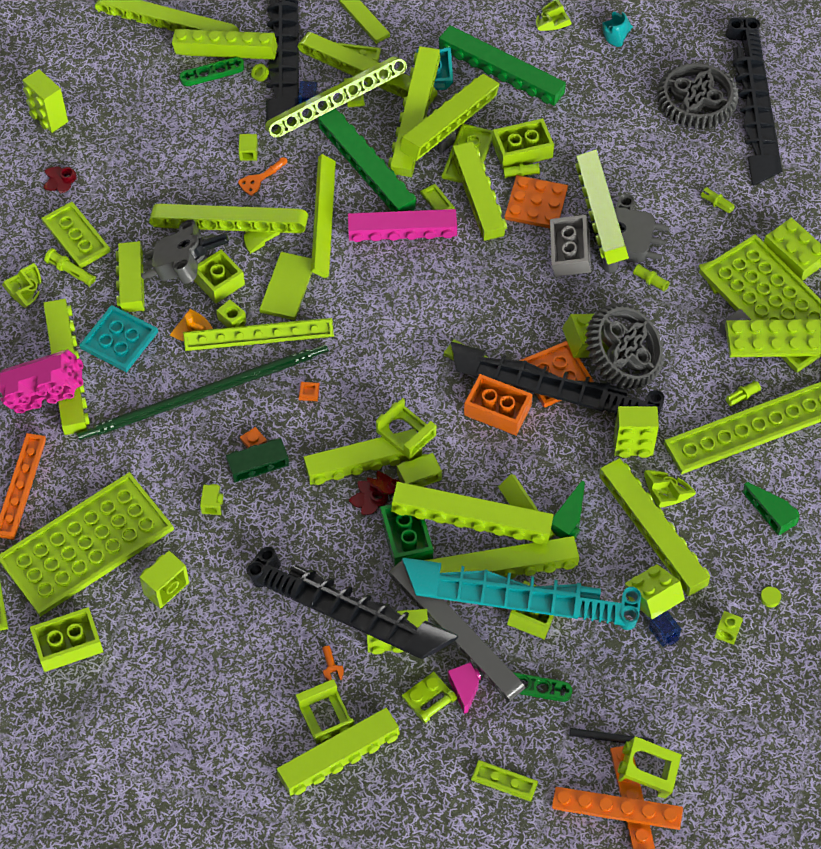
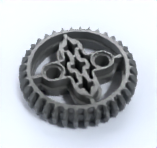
M692 61L691 64L685 62L684 65L680 63L678 67L674 66L672 69H669L658 84L657 100L659 107H661L662 112H665V117L670 116V121L675 119L676 124L681 122L682 127L686 124L688 129L694 126L695 130L698 127H701L703 130L705 126L710 130L712 125L716 128L718 124L722 125L724 121L727 122L731 118L738 105V88L736 83H734V78H730V74H725V70H720L719 66L715 68L713 64L707 65V62L701 64L700 61L698 63ZM686 76H697L694 81L683 78ZM714 81L725 89L728 99L723 98V93L714 88ZM668 91L672 92L675 99L682 101L681 109L670 100ZM702 109L713 112L709 114H699Z
M627 303L610 304L598 310L590 322H588L589 326L586 328L588 332L585 336L588 339H586L585 343L589 345L586 350L590 351L588 357L593 359L591 364L597 366L595 370L601 371L600 376H606V381L611 380L612 385L617 384L618 387H623L624 389H637L646 386L659 375L664 364L663 359L665 355L663 352L665 348L662 347L664 342L660 340L662 335H659L657 332L659 328H655V322H651L650 316L646 317L645 312H640L639 308L634 309L633 305L628 306ZM611 316L621 317L631 323L625 327L619 321L612 322L608 318ZM644 339L647 343L648 350L642 345ZM602 341L609 347L606 353ZM626 365L633 371L640 370L643 374L633 376L619 369Z

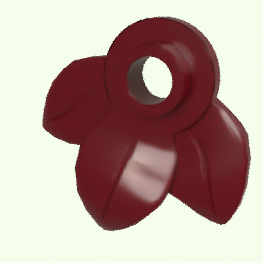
M56 166L45 170V174L50 179L43 187L48 191L58 190L60 194L65 193L71 188V183L76 180V172L70 167L61 168Z
M380 471L376 472L377 479L367 477V482L372 487L377 488L383 494L394 496L397 482H401Z
M358 481L360 492L349 498V502L353 506L361 508L362 515L375 513L378 507L385 505L388 501V495L379 492L377 488L372 487L367 481ZM376 496L382 497L381 499H375Z

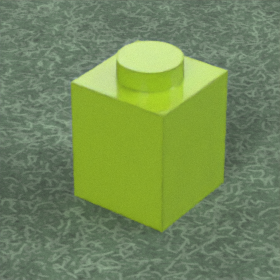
M239 134L240 161H257V134Z

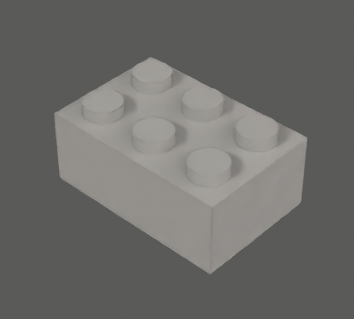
M579 215L550 219L551 263L555 277L591 273L590 231L587 216Z

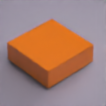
M301 382L299 400L318 401L320 383Z

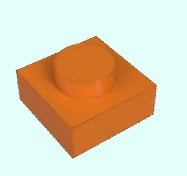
M256 427L240 436V440L247 448L267 443V439Z

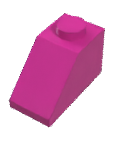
M471 662L448 671L449 683L457 696L464 714L468 713L479 688V680H481L478 669H474Z

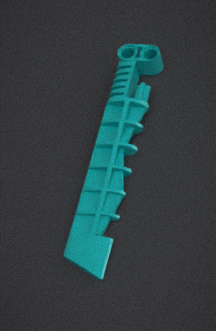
M402 558L416 596L578 619V617L583 618V620L588 618L591 621L595 619L600 623L602 620L606 621L607 624L613 622L614 625H620L624 630L633 629L640 614L641 593L635 587L626 588L620 603L600 600V588L581 586V583L557 585L558 580L554 579V585L534 586V576H531L529 586L512 580L511 573H508L506 578L486 569L464 572L465 566L461 567V572L440 573L441 563ZM626 597H632L635 601H628ZM629 615L633 620H627L624 616Z

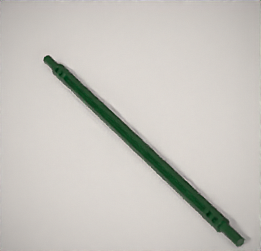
M325 344L311 350L306 349L95 424V427L77 433L79 440L96 434L99 436L311 360L314 356L328 352V347Z

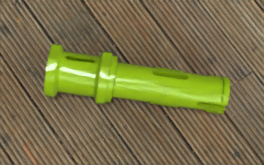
M54 248L49 249L46 253L44 262L56 266L57 270L66 271L89 287L96 281L95 276L70 262L67 256L60 255Z

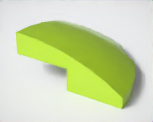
M553 0L542 8V18L540 19L539 15L536 18V26L540 31L556 30L572 24L559 0Z
M246 231L244 234L245 247L249 254L265 246V242L280 235V233Z
M35 263L2 283V286L11 297L24 308L29 307L39 295L38 291L34 299H32L38 287L37 284H41L39 270Z
M645 470L644 472L649 492L657 507L671 506L685 501L696 494L695 490L680 478L676 480L668 476V473L661 471Z

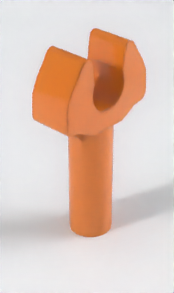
M329 645L324 646L322 649L328 666L327 669L323 670L324 678L327 681L332 680L330 674L337 672L339 679L342 680L344 675L343 666L335 664L331 647Z

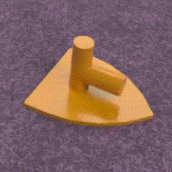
M189 309L170 336L184 341L183 332L213 328L204 316Z

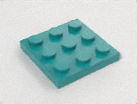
M111 305L80 343V349L127 373L157 335L158 328Z

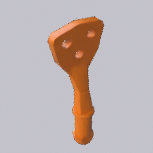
M280 158L279 161L261 174L249 175L240 179L238 184L244 192L250 196L254 195L266 177L276 173L277 170L287 164V158Z

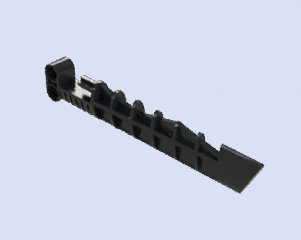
M269 0V6L267 7V12L271 18L267 22V26L274 29L278 47L275 60L270 59L268 66L271 83H267L266 87L273 88L275 98L266 100V122L299 105L298 0H282L280 3L279 0Z
M734 17L729 20L725 35L730 40H742L743 48L740 45H737L736 48L733 47L734 61L732 63L738 73L735 81L741 83L745 89L739 91L738 96L747 99L746 106L741 107L740 112L745 114L742 126L749 138L745 140V143L752 145L755 152L754 156L748 157L751 183L754 186L783 171L762 46L760 44L759 28L761 23L756 18Z
M451 342V350L457 372L475 377L482 374L518 389L588 407L600 412L605 410L608 411V414L613 412L615 416H617L618 406H657L659 422L665 398L664 394L659 390L650 391L646 401L627 397L629 390L611 386L610 382H589L590 377H586L585 381L568 379L569 372L567 371L563 378L548 372L547 366L541 369L527 361L507 360L504 355L502 359L484 357L485 350Z
M272 547L262 548L247 567L246 572L255 587L273 589L276 593L279 592V594L285 595L287 598L291 597L292 600L420 659L438 652L458 639L457 634L428 621H424L417 628L407 620L408 612L401 615L390 607L388 603L370 601V595H366L362 599L350 597L352 593V587L350 586L339 592L333 587L334 579L328 578L324 580L315 570H306L297 565H292L289 574L279 570L281 562Z

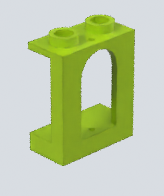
M404 398L398 403H393L389 411L381 414L376 420V432L408 459H411L436 436L437 425L432 421L428 424L422 421L405 407ZM401 419L412 426L418 433L405 443L390 430L389 425L392 421Z
M334 679L296 694V703L316 745L354 726V720L350 718L342 702ZM329 698L340 724L322 731L309 705Z
M636 736L629 742L627 741L622 752L625 754L624 759L620 762L617 771L620 773L618 781L621 782L627 778L657 790V796L661 798H667L671 795L682 755ZM638 751H643L666 760L662 777L659 778L638 769L633 762L634 754Z

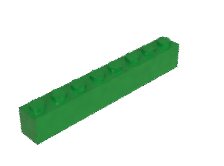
M451 25L439 37V49L451 48V55L455 56L456 59L463 60L469 63L470 66L477 67L486 74L493 75L500 81L507 82L514 88L521 89L527 92L528 95L541 99L546 104L555 106L565 93L566 82Z
M335 108L318 117L319 129L392 212L413 211L416 209L415 195L406 189L403 181L398 180L394 171L389 169L385 161L376 155L373 147L368 146L364 137L356 132L355 127L346 121L342 113H339Z

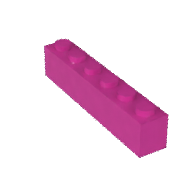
M456 209L349 213V241L452 238L457 236Z

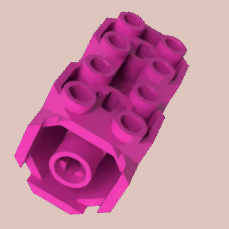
M67 349L1 370L0 392L3 396L0 398L1 402L10 409H14L16 413H25L31 409L41 408L43 399L47 400L48 403L55 404L64 399L74 398L75 390L83 385L82 360L80 358L77 359L76 355Z

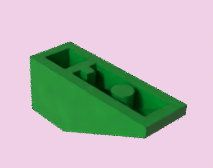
M584 481L578 484L553 517L551 530L559 538L571 536L576 538L580 533L579 524L585 487Z
M749 482L744 484L742 493L778 536L797 525L800 517L799 512L788 501Z

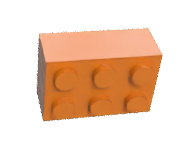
M479 374L464 403V416L517 436L531 408L532 394Z

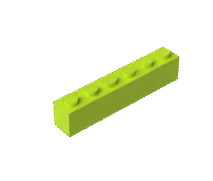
M175 29L172 39L175 53L187 56L275 60L278 47L274 33Z
M473 141L453 146L452 157L483 241L503 237L507 229L506 220L502 219L501 207L499 204H496V194L490 188L491 181L489 176L485 174L484 162L480 161L479 149L475 148Z
M411 429L395 433V435L406 443L417 434V431ZM379 437L304 456V466L310 485H321L327 480H341L347 475H360L363 471L370 469L376 471L381 469L382 466H396L402 461H411L422 455V449L411 459H408L387 440Z
M386 707L278 767V777L290 796L293 794L299 795L307 789V786L313 783L314 785L321 783L325 776L330 773H339L346 764L357 763L362 758V755L368 752L369 754L376 752L380 745L386 742L388 744L394 742L399 735V726Z

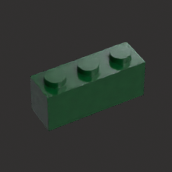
M281 438L269 440L264 444L253 445L241 451H233L226 455L227 465L234 483L289 466L288 454Z

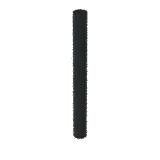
M570 728L569 736L624 744L635 737ZM638 737L648 742L654 743V739Z

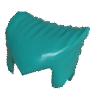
M614 11L612 19L602 23L605 39L609 44L616 47L623 45L627 33L633 28L624 12L621 15Z

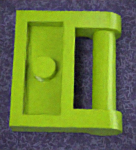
M432 672L402 695L403 700L424 724L430 720L432 715L448 703H453L457 700L456 694L446 686L435 672ZM440 693L445 695L425 711L421 709Z

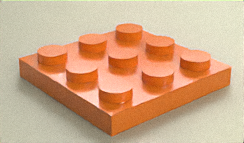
M516 175L505 213V220L550 228V219L561 217L568 185Z
M567 341L519 360L527 361L541 369L547 366V371L558 377L563 378L567 371L569 372L568 379L585 381L586 377H590L589 382H594L580 358H573ZM536 394L544 408L562 401Z

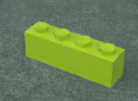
M140 241L118 243V251H116V261L119 262V266H116V274L119 277V280L116 281L117 291L119 292V295L116 296L117 306H121V309L125 312L145 311L144 279L141 277V274L144 273Z

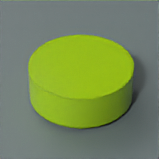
M264 64L255 65L251 71L252 78L258 82L264 81L269 75V70Z
M775 587L764 588L760 596L761 602L767 607H776L781 600L780 591Z

